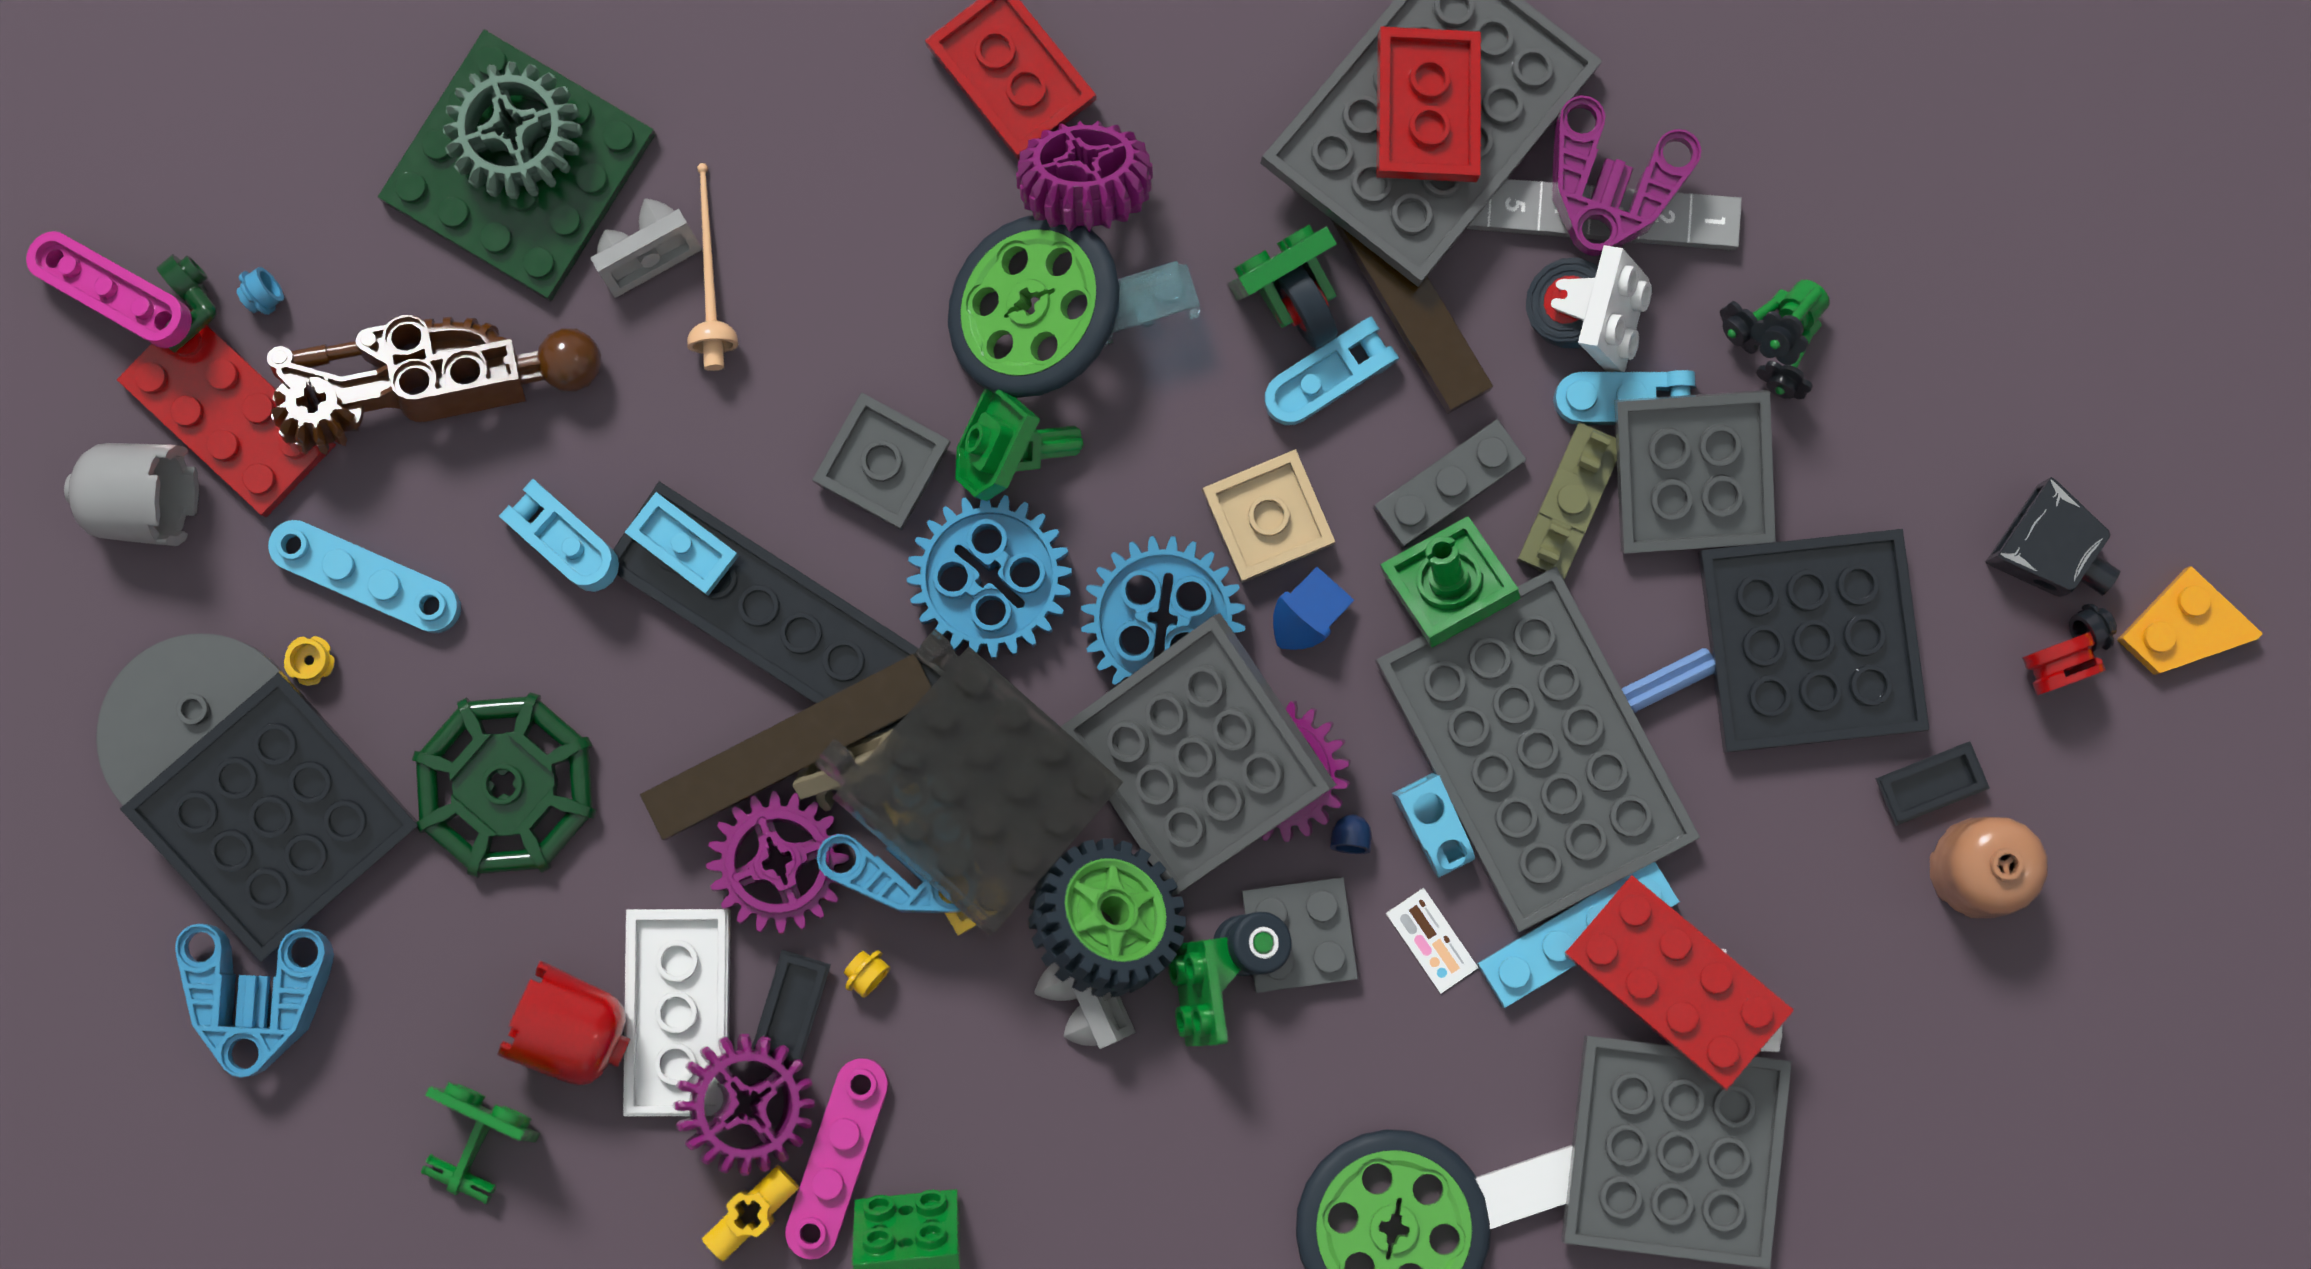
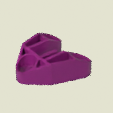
M1580 95L1567 101L1557 118L1553 153L1552 201L1573 244L1578 250L1587 255L1600 256L1604 245L1620 247L1649 231L1701 159L1702 149L1699 140L1687 130L1675 129L1661 136L1645 170L1639 178L1628 212L1619 208L1633 172V167L1625 165L1626 162L1616 159L1614 161L1606 158L1591 199L1583 197L1582 195L1598 152L1596 148L1605 125L1606 116L1604 108L1597 100L1590 96ZM1577 108L1590 111L1595 119L1594 129L1584 134L1573 131L1567 121L1569 112ZM1674 141L1683 143L1690 150V162L1682 167H1674L1668 164L1663 155L1664 146ZM1588 219L1604 223L1610 229V238L1600 244L1587 241L1582 232L1583 223Z

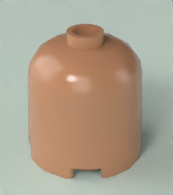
M2007 817L1968 818L1951 825L1939 839L1935 851L1930 856V879L1938 897L1942 901H1946L1955 911L1969 918H1995L2027 907L2040 894L2048 875L2047 855L2040 839L2026 825ZM2002 855L2008 856L2004 861L1999 860ZM2013 862V869L2010 872L2009 865Z

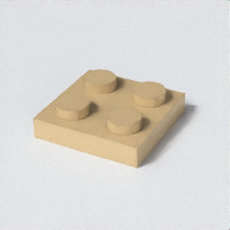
M1296 449L1202 488V492L1241 583L1335 544V539Z

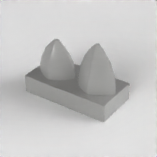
M645 198L639 215V231L628 236L619 231L604 230L598 244L597 254L591 257V260L614 298H617L698 253L702 248L679 209L673 210L664 203Z
M1055 962L1043 972L1035 988V995L1055 1001L1078 999L1080 1004L1066 1024L1064 1038L1084 1046L1098 1045L1099 1049L1135 1033L1120 996L1111 997L1110 992L1103 997L1092 996L1091 987L1083 992L1073 989L1072 985L1075 979L1070 977L1062 982L1055 976V973L1060 968Z

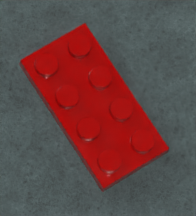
M209 325L205 326L175 353L169 348H160L150 344L117 379L120 384L265 518L326 456L319 451L317 445L305 455L298 450L295 443L288 445L282 440L279 434L280 428L275 426L271 417V410L277 407L272 399L274 391L277 389ZM334 442L329 443L328 453L336 446Z
M1633 875L1630 876L1565 952L1566 957L1725 1091L1794 1011V1009Z

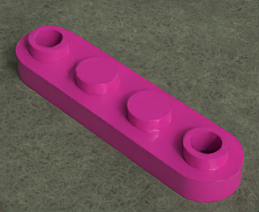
M56 231L40 235L30 245L26 256V263L29 271L34 276L149 343L160 348H169L180 343L188 334L192 317L189 308L184 303L93 250Z
M859 1058L845 1064L837 1075L786 1226L785 1236L787 1244L799 1257L805 1259L823 1257L837 1243L889 1088L888 1075L885 1069L872 1059ZM859 1074L867 1076L871 1082L870 1090L863 1095L856 1093L852 1087L853 1079ZM812 1223L819 1227L821 1235L817 1242L810 1243L803 1238L802 1229L806 1224Z

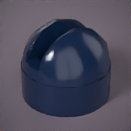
M1353 814L1346 815L1336 822L1331 833L1330 848L1332 850L1347 854H1367L1371 852L1372 831L1364 818Z

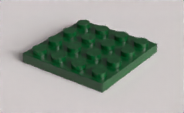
M483 29L381 190L378 198L395 210L552 302L656 133L651 127ZM509 61L517 64L520 76L529 64L537 67L539 78L546 73L554 75L557 80L555 88L565 86L571 94L567 103L575 104L579 109L580 114L571 122L578 123L582 128L581 136L568 139L579 147V155H563L562 157L571 167L569 173H563L555 168L551 172L556 180L555 187H549L541 179L536 182L539 189L537 196H531L523 185L520 187V194L517 199L509 198L505 186L497 197L491 196L487 192L486 183L479 188H474L468 181L470 173L461 175L455 169L454 165L458 158L450 157L446 151V146L454 139L446 137L443 133L444 125L457 122L448 116L446 106L462 105V102L455 95L456 88H463L470 92L474 88L469 80L470 74L478 75L482 82L489 79L487 74L488 65H495L500 74L505 75V69ZM522 95L510 96L511 102L516 109L527 110L534 108L538 112L548 108L544 103L532 97ZM493 104L484 111L477 126L483 125L491 119L494 112ZM508 113L510 133L507 137L518 148L515 137L517 136L516 128L519 125L515 123ZM551 129L547 130L548 135L542 136L533 144L531 150L532 158L544 148ZM488 149L478 152L483 160L491 164L516 166L514 159L507 151L492 153Z

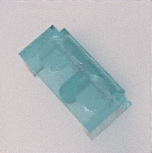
M1174 261L1118 279L1120 287L1119 308L1112 334L1105 346L1113 344V333L1138 325L1151 327L1157 319L1187 310L1189 319L1199 317L1200 303L1187 264L1178 265V262Z

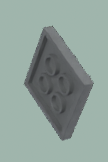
M1758 390L1614 400L1620 541L1623 553L1744 546L1776 542L1770 391Z

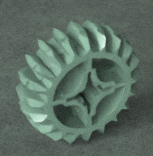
M511 61L506 66L505 75H501L495 65H488L487 74L489 79L483 82L478 75L470 74L469 80L474 88L470 92L463 88H456L455 95L462 102V105L446 106L448 116L457 121L443 126V133L446 137L454 139L446 146V151L450 157L458 158L454 165L455 169L461 175L470 173L468 181L474 188H479L486 183L487 192L494 197H497L505 186L509 198L517 199L520 194V187L523 185L531 196H537L539 189L536 182L541 179L549 187H555L556 180L551 172L557 168L563 173H569L571 169L565 159L562 158L563 155H579V147L568 139L577 138L582 135L581 126L578 123L571 122L580 112L575 104L567 103L571 97L568 89L565 86L555 88L557 80L551 73H546L539 78V70L532 64H529L524 69L521 76L519 67L515 62ZM522 95L532 97L544 103L548 108L538 112L534 108L527 110L516 109L511 102L510 96ZM493 104L494 112L491 119L485 124L477 126L484 111ZM508 113L515 123L519 125L516 128L517 136L515 137L518 148L507 137L510 133ZM551 129L544 148L532 158L531 150L533 144L537 139L548 135L547 130ZM488 149L492 153L507 151L514 159L516 166L491 164L483 160L478 152Z

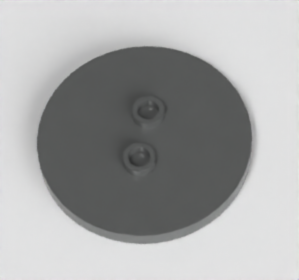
M195 633L169 638L149 647L133 658L122 669L108 689L97 723L96 743L100 767L107 784L118 801L125 805L273 676L282 671L280 667L253 646L233 638L215 634Z

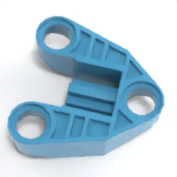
M914 757L900 759L893 764L888 772L887 783L890 792L913 815V819L950 853L942 859L908 827H905L900 834H897L886 850L922 882L916 890L878 856L874 857L857 840L849 835L838 834L830 836L823 841L818 849V866L823 874L834 882L901 913H957L964 911L971 906L977 893L970 834L928 764ZM917 767L924 772L926 785L919 794L908 796L898 790L896 784L897 776L904 768ZM837 844H848L855 851L856 862L848 872L835 873L828 867L827 853ZM950 874H958L964 877L968 884V894L965 899L955 904L943 901L938 892L940 881Z
M195 924L183 929L177 937L175 944L176 958L192 1026L223 1069L230 1075L237 1077L255 1076L265 1071L309 1030L329 979L334 957L332 944L319 931L298 929L288 933L281 941L278 950L277 973L273 979L270 1028L267 1027L270 976L239 975L235 1026H232L236 974H233L232 947L227 935L216 926ZM201 932L210 935L215 943L213 955L205 962H198L193 959L189 951L190 940L194 935ZM303 937L312 939L318 947L317 959L308 967L297 965L291 954L294 943ZM244 1038L252 1040L258 1047L259 1052L256 1063L248 1069L240 1068L235 1064L232 1057L235 1044Z

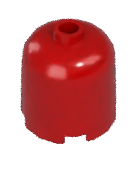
M540 961L535 975L542 978V981L539 983L530 979L509 1024L511 1029L508 1036L514 1038L513 1044L503 1041L497 1056L566 1083L575 1085L589 1084L602 1075L608 1064L618 1067L630 1042V1038L621 1035L626 1021L624 1007L609 992L553 965Z

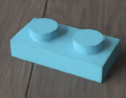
M655 492L625 531L628 536L707 596H709L739 557L734 550L657 492Z

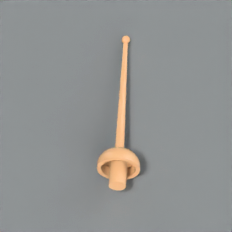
M700 163L697 170L700 173L706 321L696 325L690 331L687 347L693 352L703 353L705 370L717 371L724 369L723 352H728L738 347V337L731 326L717 321L706 183L708 166L705 163Z

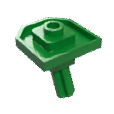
M984 388L957 446L955 479L974 497L989 501L1008 488L1016 471L1041 469V459L1079 454L1083 448V438L1079 427L1073 425L1036 430L1040 418L1017 398L999 389L993 393Z

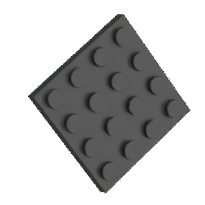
M1221 613L1210 617L1060 727L1074 749L1085 755L1082 761L1140 848L1151 854L1148 860L1152 866L1160 861L1166 868L1160 875V878L1166 881L1173 877L1178 888L1172 893L1173 897L1336 786V783Z
M1584 1035L1561 1242L1770 1269L1792 1061L1754 1057L1725 1091L1673 1046Z

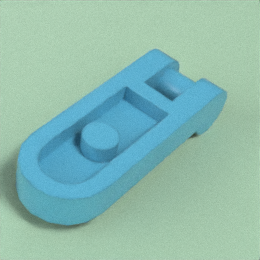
M1369 317L1277 375L1268 384L1265 391V408L1268 415L1274 421L1283 425H1296L1371 377L1388 369L1400 358L1392 346L1386 348L1377 334L1380 328L1374 319ZM1358 345L1362 346L1369 357L1360 365L1349 351Z
M1676 370L1669 372L1572 373L1562 379L1556 388L1553 398L1554 407L1558 415L1571 424L1577 425L1581 422L1585 425H1615L1614 400L1656 397V390H1671V396L1691 395V389L1696 388L1695 372Z
M532 479L523 488L526 494L514 507L508 505L499 517L579 588L592 592L605 589L613 582L618 573L619 561L617 554L553 495ZM540 507H543L544 510L538 515V517L532 523H530V518L540 509Z

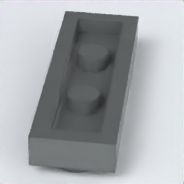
M1496 419L1376 503L1373 509L1401 548H1404L1524 464L1527 459L1499 420Z

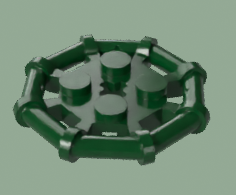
M532 692L525 697L470 701L466 697L458 701V708L419 752L414 751L412 760L416 761L419 821L416 823L418 824L417 829L419 833H427L467 868L468 875L479 878L484 873L539 869L543 873L552 868V860L589 818L594 819L597 809L593 808L589 749L593 745L589 737H582L541 702V695ZM516 718L514 732H505L504 734H486L482 720ZM533 724H537L561 746L547 754L527 737ZM467 729L473 738L469 745L454 762L443 758L442 756ZM569 761L572 799L557 796L558 778L555 772V765ZM437 771L449 773L453 791L451 804L440 808ZM511 771L515 776L512 783L516 788L511 796L502 794L499 798L495 797L492 792L495 790L496 785L491 779L496 773L506 776ZM553 807L567 812L541 842L533 829ZM459 815L479 833L473 846L452 829L447 822ZM521 835L524 847L526 848V850L490 852L493 837L500 836L511 837Z

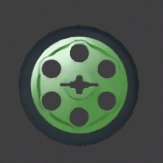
M1026 216L1002 225L984 238L972 251L955 279L949 299L948 328L952 348L961 367L978 385L993 393L999 389L1015 398L1040 396L1066 386L1083 374L1096 360L1112 334L1119 308L1120 287L1115 262L1104 241L1092 229L1089 232L1085 226H1076V228L1069 232L1066 225L1061 224L1050 228L1047 219L1035 220L1034 216ZM1026 251L1028 254L1026 267L1020 273L1011 275L1009 273L1010 260L1016 253ZM1071 252L1073 259L1070 269L1061 276H1054L1052 269L1055 259L1060 254ZM997 292V308L991 314L981 316L979 311L981 300L985 295ZM1079 295H1086L1087 307L1085 312L1076 319H1069L1067 315L1069 303ZM1035 296L1040 300L1034 304L1035 312L1029 314L1026 311L1032 307L1030 299ZM1004 335H1011L1013 347L1010 353L1001 359H996L994 356V346L997 340ZM1055 336L1058 344L1056 352L1048 360L1040 361L1038 358L1039 345L1047 337Z
M1390 1129L1361 1134L1339 1145L1318 1164L1305 1184L1297 1207L1295 1233L1300 1260L1305 1269H1344L1347 1258L1354 1253L1361 1252L1366 1253L1372 1258L1374 1269H1399L1407 1263L1417 1264L1422 1269H1483L1490 1249L1491 1229L1485 1197L1476 1181L1477 1177L1457 1153L1431 1137L1413 1131ZM1379 1163L1389 1169L1392 1180L1386 1191L1375 1194L1365 1189L1362 1176L1368 1166ZM1425 1174L1436 1176L1442 1185V1193L1439 1199L1431 1204L1418 1202L1413 1194V1184L1417 1178ZM1401 1198L1398 1214L1400 1215V1223L1407 1226L1408 1231L1406 1235H1397L1395 1243L1391 1245L1390 1257L1386 1258L1389 1243L1387 1242V1234L1379 1230V1225L1381 1221H1390L1392 1214H1395L1397 1199ZM1348 1203L1356 1209L1357 1223L1350 1231L1337 1232L1330 1227L1328 1214L1334 1205ZM1440 1224H1449L1458 1233L1456 1248L1447 1254L1435 1252L1429 1243L1431 1231Z

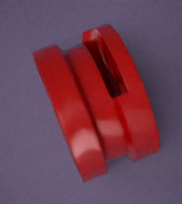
M2091 632L2022 657L2026 669L2033 670L2036 680L2032 684L2037 695L2106 670L2102 659L2095 658L2092 651L2095 642ZM2069 670L2071 675L2066 676L2064 672Z

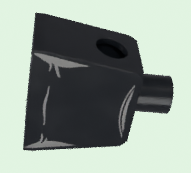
M2052 477L2036 486L1986 560V563L2058 597L2072 593L2080 581L2103 596L2113 586L2121 572L2098 556L2111 536L2109 530Z

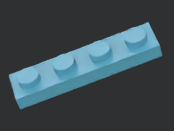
M1656 862L1584 898L1478 962L1479 969L1502 1007L1506 1008L1576 965L1565 956V952L1631 875L1670 907L1678 904L1680 901Z

